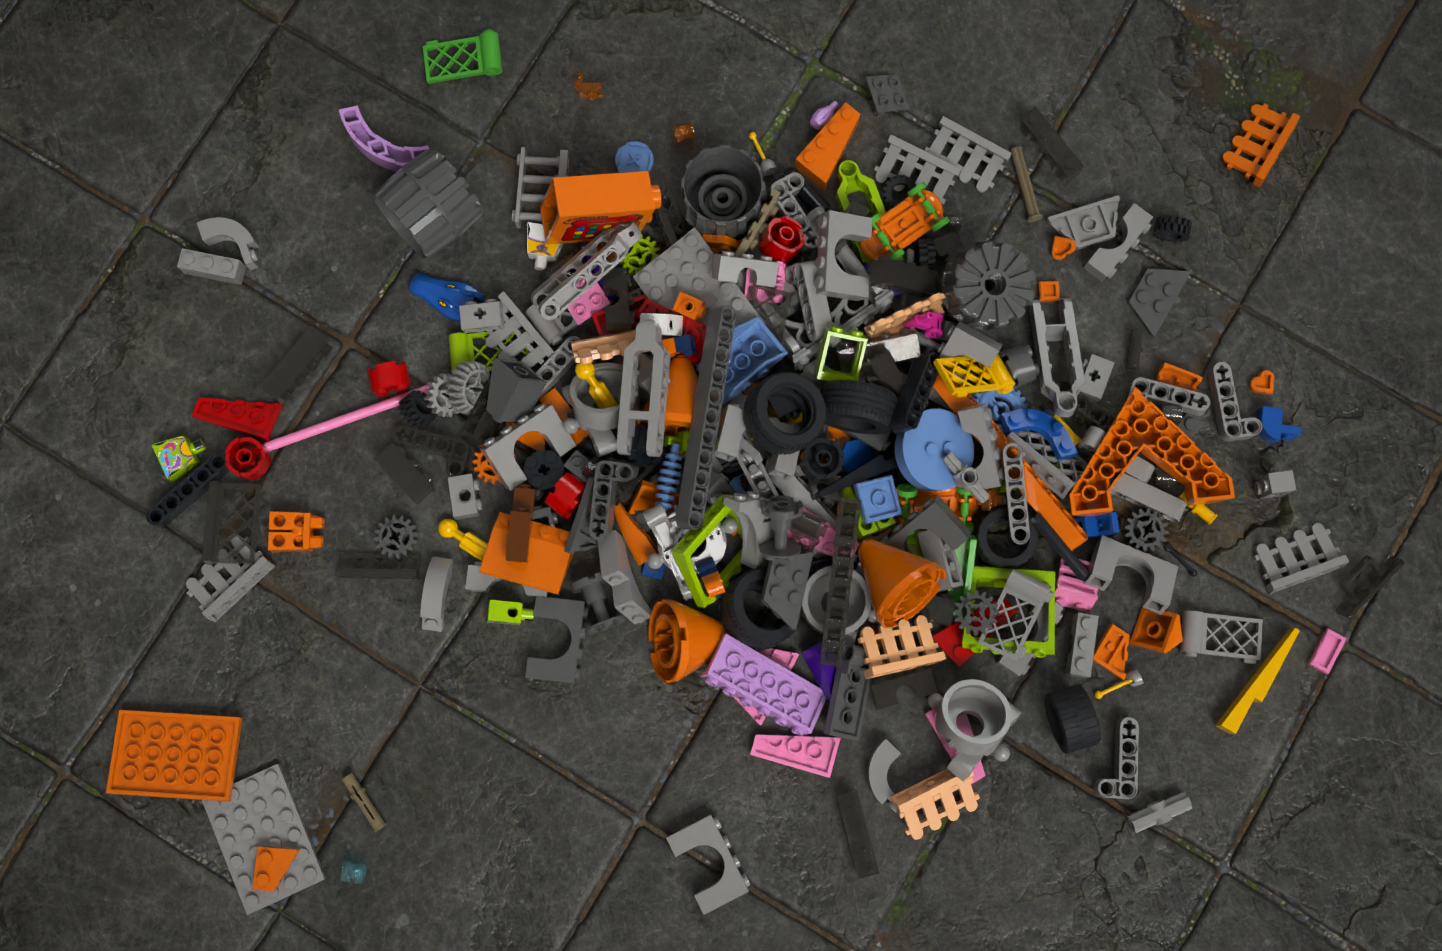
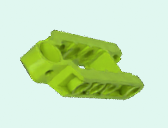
M851 160L842 162L838 169V179L841 185L835 198L840 212L853 214V206H850L847 196L848 194L861 191L866 196L873 216L877 213L880 216L886 213L874 180L862 175L855 162ZM851 240L857 258L862 265L864 262L874 263L873 260L863 254L860 242ZM902 255L891 262L892 267L904 268V258Z

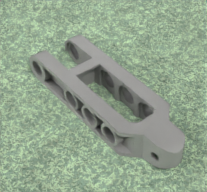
M632 220L627 224H619L602 231L541 284L531 295V302L539 310L541 316L547 320H553L621 262L626 257L630 247L641 238L639 227ZM600 242H606V245L598 251L597 245ZM614 251L615 257L612 260H606V258ZM586 255H590L591 259H589L585 264H582V258ZM597 265H599V271L595 274H592L591 271ZM575 268L576 272L567 277V271ZM584 278V284L581 287H576L575 285ZM546 295V298L541 303H537L538 296ZM554 305V310L551 313H545L544 310Z
M1071 298L1059 299L1060 324L1052 325L1045 324L1044 311H1041L1040 299L1033 300L1029 306V315L1036 362L1040 369L1039 382L1041 393L1053 402L1054 412L1057 416L1070 417L1074 414L1077 406V395L1081 392V386L1085 383ZM1046 341H1063L1071 387L1068 391H1060L1059 386L1052 382V364L1049 363V346H1047Z
M643 320L637 324L635 340L624 349L617 433V452L622 455H631L632 437L635 434L636 421H648L647 455L660 457L663 451L671 354L662 344L661 327L652 320ZM642 351H651L654 357L649 411H634L635 398L638 396L636 386L637 375L640 373L638 371L639 355H641Z

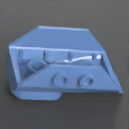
M759 317L745 322L736 328L734 327L722 402L725 406L741 392L751 389L754 385L753 382L758 378L765 377L769 370L788 354L784 346ZM701 362L696 369L698 372H700Z

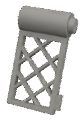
M534 305L525 312L548 345L552 344L555 346L563 340L564 334L578 326L574 318L567 327H564L561 323L562 315L572 317L570 312L563 311L559 318L556 317L553 320L543 318ZM549 307L548 309H546V310H544V311H545V313L548 314V313H551V312L553 311V309H551V307Z
M1013 569L998 599V607L994 609V611L999 613L1005 612L1008 624L997 627L993 623V630L986 628V634L982 633L978 644L1015 662L1017 658L1022 660L1027 649L1023 646L1045 602L1049 603L1054 592L1050 591L1052 587ZM1006 594L1014 596L1018 605L1005 608L1003 600ZM1018 599L1025 602L1020 604ZM1002 604L1003 610L998 611ZM1031 604L1037 607L1032 616L1024 617L1021 606ZM1019 607L1023 619L1010 622L1007 611ZM1031 619L1029 625H1027L1026 620ZM1024 621L1026 626L1025 633L1015 636L1012 625ZM1010 626L1013 638L1002 641L998 630ZM996 631L999 639L998 643L990 645L984 642L987 633ZM1022 637L1020 644H1018L1017 639ZM1015 640L1017 650L1014 656L1005 652L1004 643ZM1001 645L1002 650L995 646Z
M1182 611L1181 632L1183 641L1180 643V652H1183L1185 657H1197V654L1240 658L1243 659V663L1256 664V660H1261L1263 620L1199 611ZM1207 618L1214 619L1219 626L1211 631L1207 626ZM1229 621H1234L1238 626V629L1232 634L1225 627V624ZM1249 623L1256 624V632L1252 636L1244 628ZM1221 628L1228 636L1222 643L1214 635ZM1240 631L1248 638L1241 645L1234 638ZM1209 638H1212L1218 645L1212 651L1206 650V641ZM1229 640L1237 647L1232 653H1229L1224 647ZM1249 642L1255 647L1254 655H1248L1243 649Z

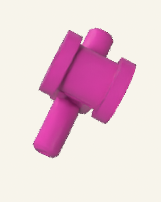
M931 311L924 314L919 313L904 322L903 327L906 330L916 327L925 330L924 335L928 338H940L943 336L941 322H943L944 316L939 313H932Z

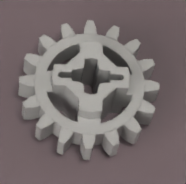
M441 373L439 377L434 376V382L427 383L430 388L425 389L428 396L424 400H429L430 402L427 404V408H433L432 413L438 414L441 417H452V413H459L451 407V402L447 401L449 397L442 395V393L446 394L449 390V387L446 385L449 384L450 380L448 377L452 376V374L446 375Z

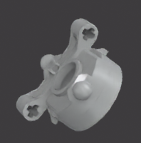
M617 363L594 364V376L597 381L604 382L619 405L611 408L596 409L597 404L588 391L590 385L587 380L580 379L577 375L571 384L561 388L566 403L573 407L575 419L567 418L563 423V429L570 434L575 433L578 428L586 430L593 442L598 457L617 450V441L611 429L618 427L623 365ZM637 382L636 391L638 396L635 398L634 411H641V403L645 404L650 395L643 389L639 390Z
M661 503L643 512L649 528L652 529L656 537L659 554L653 553L648 556L647 565L652 569H659L664 563L671 569L676 577L679 589L685 601L693 598L670 551L678 544L681 534L690 529H681L677 526L676 514L678 505H673V508L666 512ZM726 518L722 523L720 522L706 538V545L703 551L691 556L696 574H699L696 563L712 557L716 565L723 558L727 542L725 533L731 534L737 530L738 524L735 519Z
M860 560L855 571L848 568L849 565L845 564V567L829 566L814 573L807 581L802 601V613L806 622L814 630L823 634V639L826 640L827 636L835 637L833 647L838 657L840 649L845 643L855 644L858 630L866 619L872 624L878 623L874 609L871 608L872 602ZM833 589L844 592L849 600L847 612L839 617L829 616L824 612L821 605L823 595Z
M969 679L951 686L944 697L939 693H932L928 696V705L933 709H937L935 714L937 732L942 735L950 748L953 747L960 751L950 762L947 769L964 782L970 776L975 766L984 756L993 753L994 758L1000 762H1004L1010 757L1009 749L999 744L1009 727L1017 721L1022 712L1007 701L1006 697L996 687L981 680ZM962 714H971L977 717L982 724V733L974 737L962 733L957 728L956 718Z

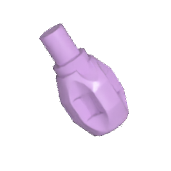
M833 101L829 106L819 108L810 120L811 126L816 130L822 129L833 117L834 111L839 107V104Z

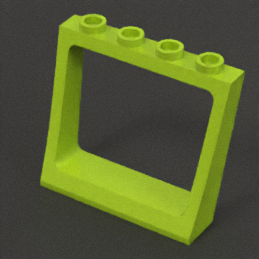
M721 494L705 512L702 526L697 530L690 529L670 551L697 607L705 608L708 604L714 603L717 600V596L710 599L707 590L703 592L691 561V555L726 515L737 521V531L742 538V529L738 517L729 507L723 505L724 497L733 495ZM742 549L720 573L724 589L730 584L728 580L732 576L739 574L742 570V564L740 563Z
M974 566L970 593L974 595L975 590L979 587L1004 588L1013 569ZM1015 569L1051 586L1050 591L1054 592L1049 602L1048 641H1026L1023 646L1027 648L1025 653H1033L1038 658H1043L1046 654L1055 655V571ZM976 599L971 600L970 602L972 604H975ZM964 628L963 648H969L975 653L991 650L978 644L980 637H972L971 633H966L967 628ZM985 638L984 642L992 645L998 643L999 639ZM1015 640L1003 644L1005 651L1012 652L1013 655L1017 650ZM1001 645L995 646L1002 650Z

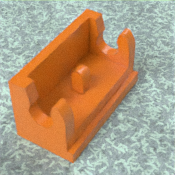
M1164 363L1159 367L1154 381L1197 392L1196 388L1201 383L1203 377Z

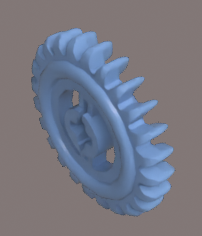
M1014 389L1008 394H1000L996 390L971 394L979 404L986 403L987 408L989 406L992 412V420L995 424L1000 422L999 416L1002 413L1010 411L1009 406L1011 411L1028 407V404L1023 403L1025 397H1020V390L1016 392ZM994 398L1004 399L1009 406L1005 402H997ZM996 424L1007 437L1009 434L1006 433L1003 425Z

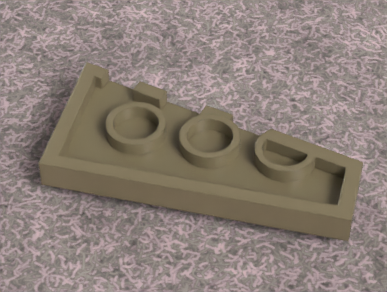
M776 189L772 190L768 205L764 204L757 218L759 219L758 222L755 221L747 234L748 238H744L734 256L741 257V253L747 254L749 250L753 251L759 242L757 237L760 233L763 234L768 226L767 221L770 217L774 218L779 210L777 204L781 192Z

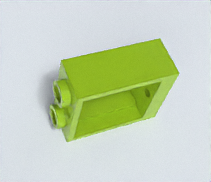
M838 326L825 327L814 372L815 377L826 381H858L868 341L863 332L858 330L846 332L843 331L842 327ZM831 336L858 341L850 373L823 368Z

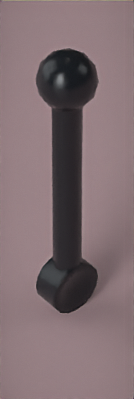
M1171 544L1164 546V550L1170 552L1189 571L1190 576H1197V570L1192 569L1173 550Z

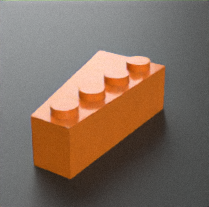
M846 102L795 160V168L824 191L860 120L861 114Z

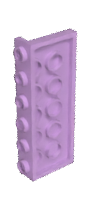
M728 634L722 635L707 670L702 672L700 676L705 679L708 685L723 689L722 692L724 694L737 697L743 705L758 709L757 712L766 717L770 716L775 719L774 722L776 724L791 728L792 733L798 736L812 733L826 701L822 689Z

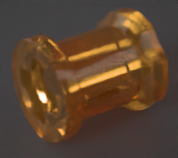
M692 122L685 126H673L676 143L692 138V140L696 139Z

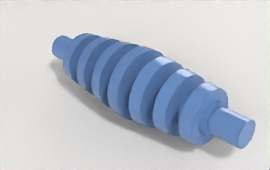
M672 443L671 451L665 455V458H668L669 461H663L662 463L667 469H660L659 472L666 476L658 477L657 481L664 483V485H657L656 489L661 490L662 494L656 493V498L661 500L660 502L655 501V506L662 503L666 512L672 508V504H668V502L675 499L674 496H670V492L677 493L678 490L672 488V485L680 484V481L673 479V477H680L681 473L676 472L675 469H681V464H678L677 461H682V456L678 454L680 444Z

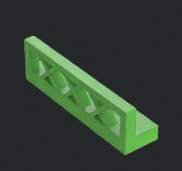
M970 535L969 539L955 550L964 585L947 590L946 615L958 616L953 613V611L959 609L955 603L961 604L960 596L967 598V592H971L977 539L974 535ZM966 607L963 609V618L967 615Z

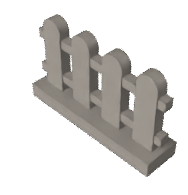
M943 116L939 123L941 130L936 129L934 133L937 136L932 146L930 148L926 147L924 151L961 168L959 180L962 183H968L971 178L978 181L976 185L978 192L983 193L988 187L992 189L994 183H992L993 178L998 170L1002 171L1005 166L1001 164H1007L1012 153ZM951 135H954V136L958 137V139L956 140V139H954V138H952V137H950V136H951ZM949 142L954 146L948 157L941 155V152L946 143ZM968 144L974 146L975 149L968 147ZM965 151L971 154L963 167L958 164V161ZM985 153L991 155L992 158L990 159L989 157L985 156ZM981 160L988 164L982 176L975 173Z
M890 135L887 142L891 145L889 149L885 147L883 152L886 155L880 167L876 166L874 169L877 171L876 180L879 183H884L888 177L896 176L891 173V170L896 160L899 159L904 163L898 175H905L910 178L914 168L921 170L915 182L917 186L923 181L927 186L932 176L939 179L932 193L944 204L946 199L943 197L949 185H954L955 181L952 179L954 176H959L961 168ZM901 150L908 153L907 157L900 155ZM919 158L926 161L924 166L917 163ZM936 167L943 170L942 174L935 172ZM897 185L894 187V190L900 192L905 186Z
M503 291L498 295V298L503 305L505 329H497L494 332L493 330H488L487 332L490 336L486 338V345L492 349L497 346L502 349L498 354L499 359L517 361L515 356L527 347L530 353L521 361L530 369L538 363L544 364L545 361L543 359L546 356L550 358L554 351ZM509 311L513 314V317L510 319L506 315ZM521 326L526 330L523 334L518 330ZM515 333L518 338L506 347L503 341ZM534 341L538 344V347L535 349L531 346V343Z
M1316 523L1311 527L1312 535L1306 536L1302 530H1297L1292 535L1293 542L1288 543L1284 537H1278L1274 541L1275 548L1269 550L1265 544H1259L1255 548L1256 555L1253 558L1255 562L1260 561L1266 573L1263 575L1264 580L1268 579L1270 582L1265 587L1269 595L1343 568L1349 563L1346 555L1338 556V553L1341 551L1339 547L1334 548L1328 536L1331 534L1330 529L1325 530L1322 524ZM1310 541H1316L1321 554H1315ZM1297 547L1303 559L1302 561L1297 562L1291 548ZM1272 555H1279L1284 565L1283 568H1278ZM1325 559L1326 562L1320 564L1319 560ZM1306 565L1307 569L1301 570L1300 567ZM1287 572L1289 576L1283 577L1282 574Z
M239 535L234 536L231 540L232 545L235 547L230 552L224 549L219 550L216 554V558L219 561L218 564L215 566L209 563L204 564L201 568L204 577L200 580L189 578L186 582V587L189 589L186 593L190 597L194 595L201 603L199 608L203 611L202 614L213 622L219 620L275 567L272 561L264 557L260 550L256 552L250 546L251 540L247 536L245 538ZM238 553L247 561L243 566L234 559ZM223 567L232 575L227 581L219 573ZM208 581L216 589L212 595L204 587Z

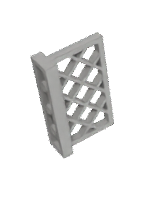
M1029 430L1014 433L1012 431L1007 436L1011 443H1016L1021 447L1023 458L1047 487L1062 499L1074 488L1083 471H1076L1075 465L1082 467L1084 470L1088 465L1078 455L1060 461L1057 460L1056 456H1047L1046 451L1053 450L1050 445H1045L1044 440L1047 439L1038 432L1033 433L1029 432ZM1020 437H1025L1026 442L1022 440ZM1031 438L1039 439V444L1032 443ZM1034 449L1041 450L1042 455ZM1050 462L1057 463V468ZM1062 464H1070L1071 470L1063 469ZM1066 475L1072 476L1073 481L1069 479Z

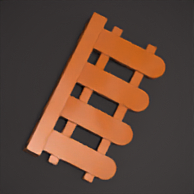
M1265 103L1263 106L1259 104L1252 106L1250 114L1255 117V120L1243 121L1241 130L1246 135L1244 137L1235 136L1232 140V146L1237 149L1236 152L1227 151L1222 157V161L1227 164V169L1231 170L1233 167L1246 173L1245 177L1248 179L1250 176L1254 177L1253 185L1259 188L1300 119V115L1295 113L1289 119L1286 117L1287 113H1276L1268 109L1269 105ZM1261 120L1274 127L1272 130H1270L1266 127L1259 125L1258 123ZM1278 129L1283 130L1281 134L1276 133ZM1253 136L1263 141L1264 144L1261 146L1250 141L1249 138ZM1269 144L1273 146L1272 150L1267 149ZM1241 152L1255 157L1254 161L1252 162L1240 156ZM1260 160L1264 162L1262 166L1258 164Z

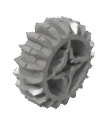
M465 361L460 365H456V369L451 370L452 376L448 377L450 382L446 385L449 387V390L446 392L449 395L447 401L451 402V407L459 413L465 415L479 414V411H484V406H487L491 380L489 369L477 361Z

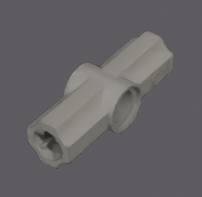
M1181 792L1165 800L1161 799L1147 805V808L1128 815V823L1133 832L1138 833L1151 826H1158L1171 821L1172 817L1192 809V803L1186 793Z

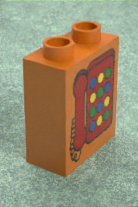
M649 171L553 178L540 205L546 245L592 241L602 231L619 224H627L632 220L642 231L646 223H651L652 214L655 209H660L661 207L660 188L657 184L651 185Z

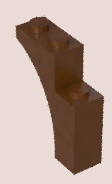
M519 484V488L514 487L506 561L528 563L532 520L537 494L536 490L532 489V485Z

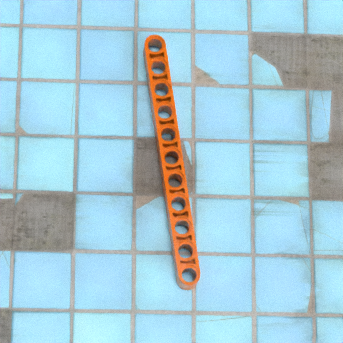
M938 373L933 387L958 417V411L962 408L979 405L970 393L966 397L951 395ZM952 380L955 388L961 387V385ZM991 420L992 428H995L997 433V440L995 442L997 448L1001 450L1002 459L1000 463L1003 468V449L1011 442L994 421ZM1014 446L1007 449V455L1010 458L1018 456L1019 452ZM1023 458L1028 503L1037 513L1042 514L1071 551H1073L1088 540L1086 533ZM1012 467L1009 469V476L1016 479L1020 477L1021 472L1019 468ZM1017 488L1019 492L1023 495L1022 490L1020 488Z

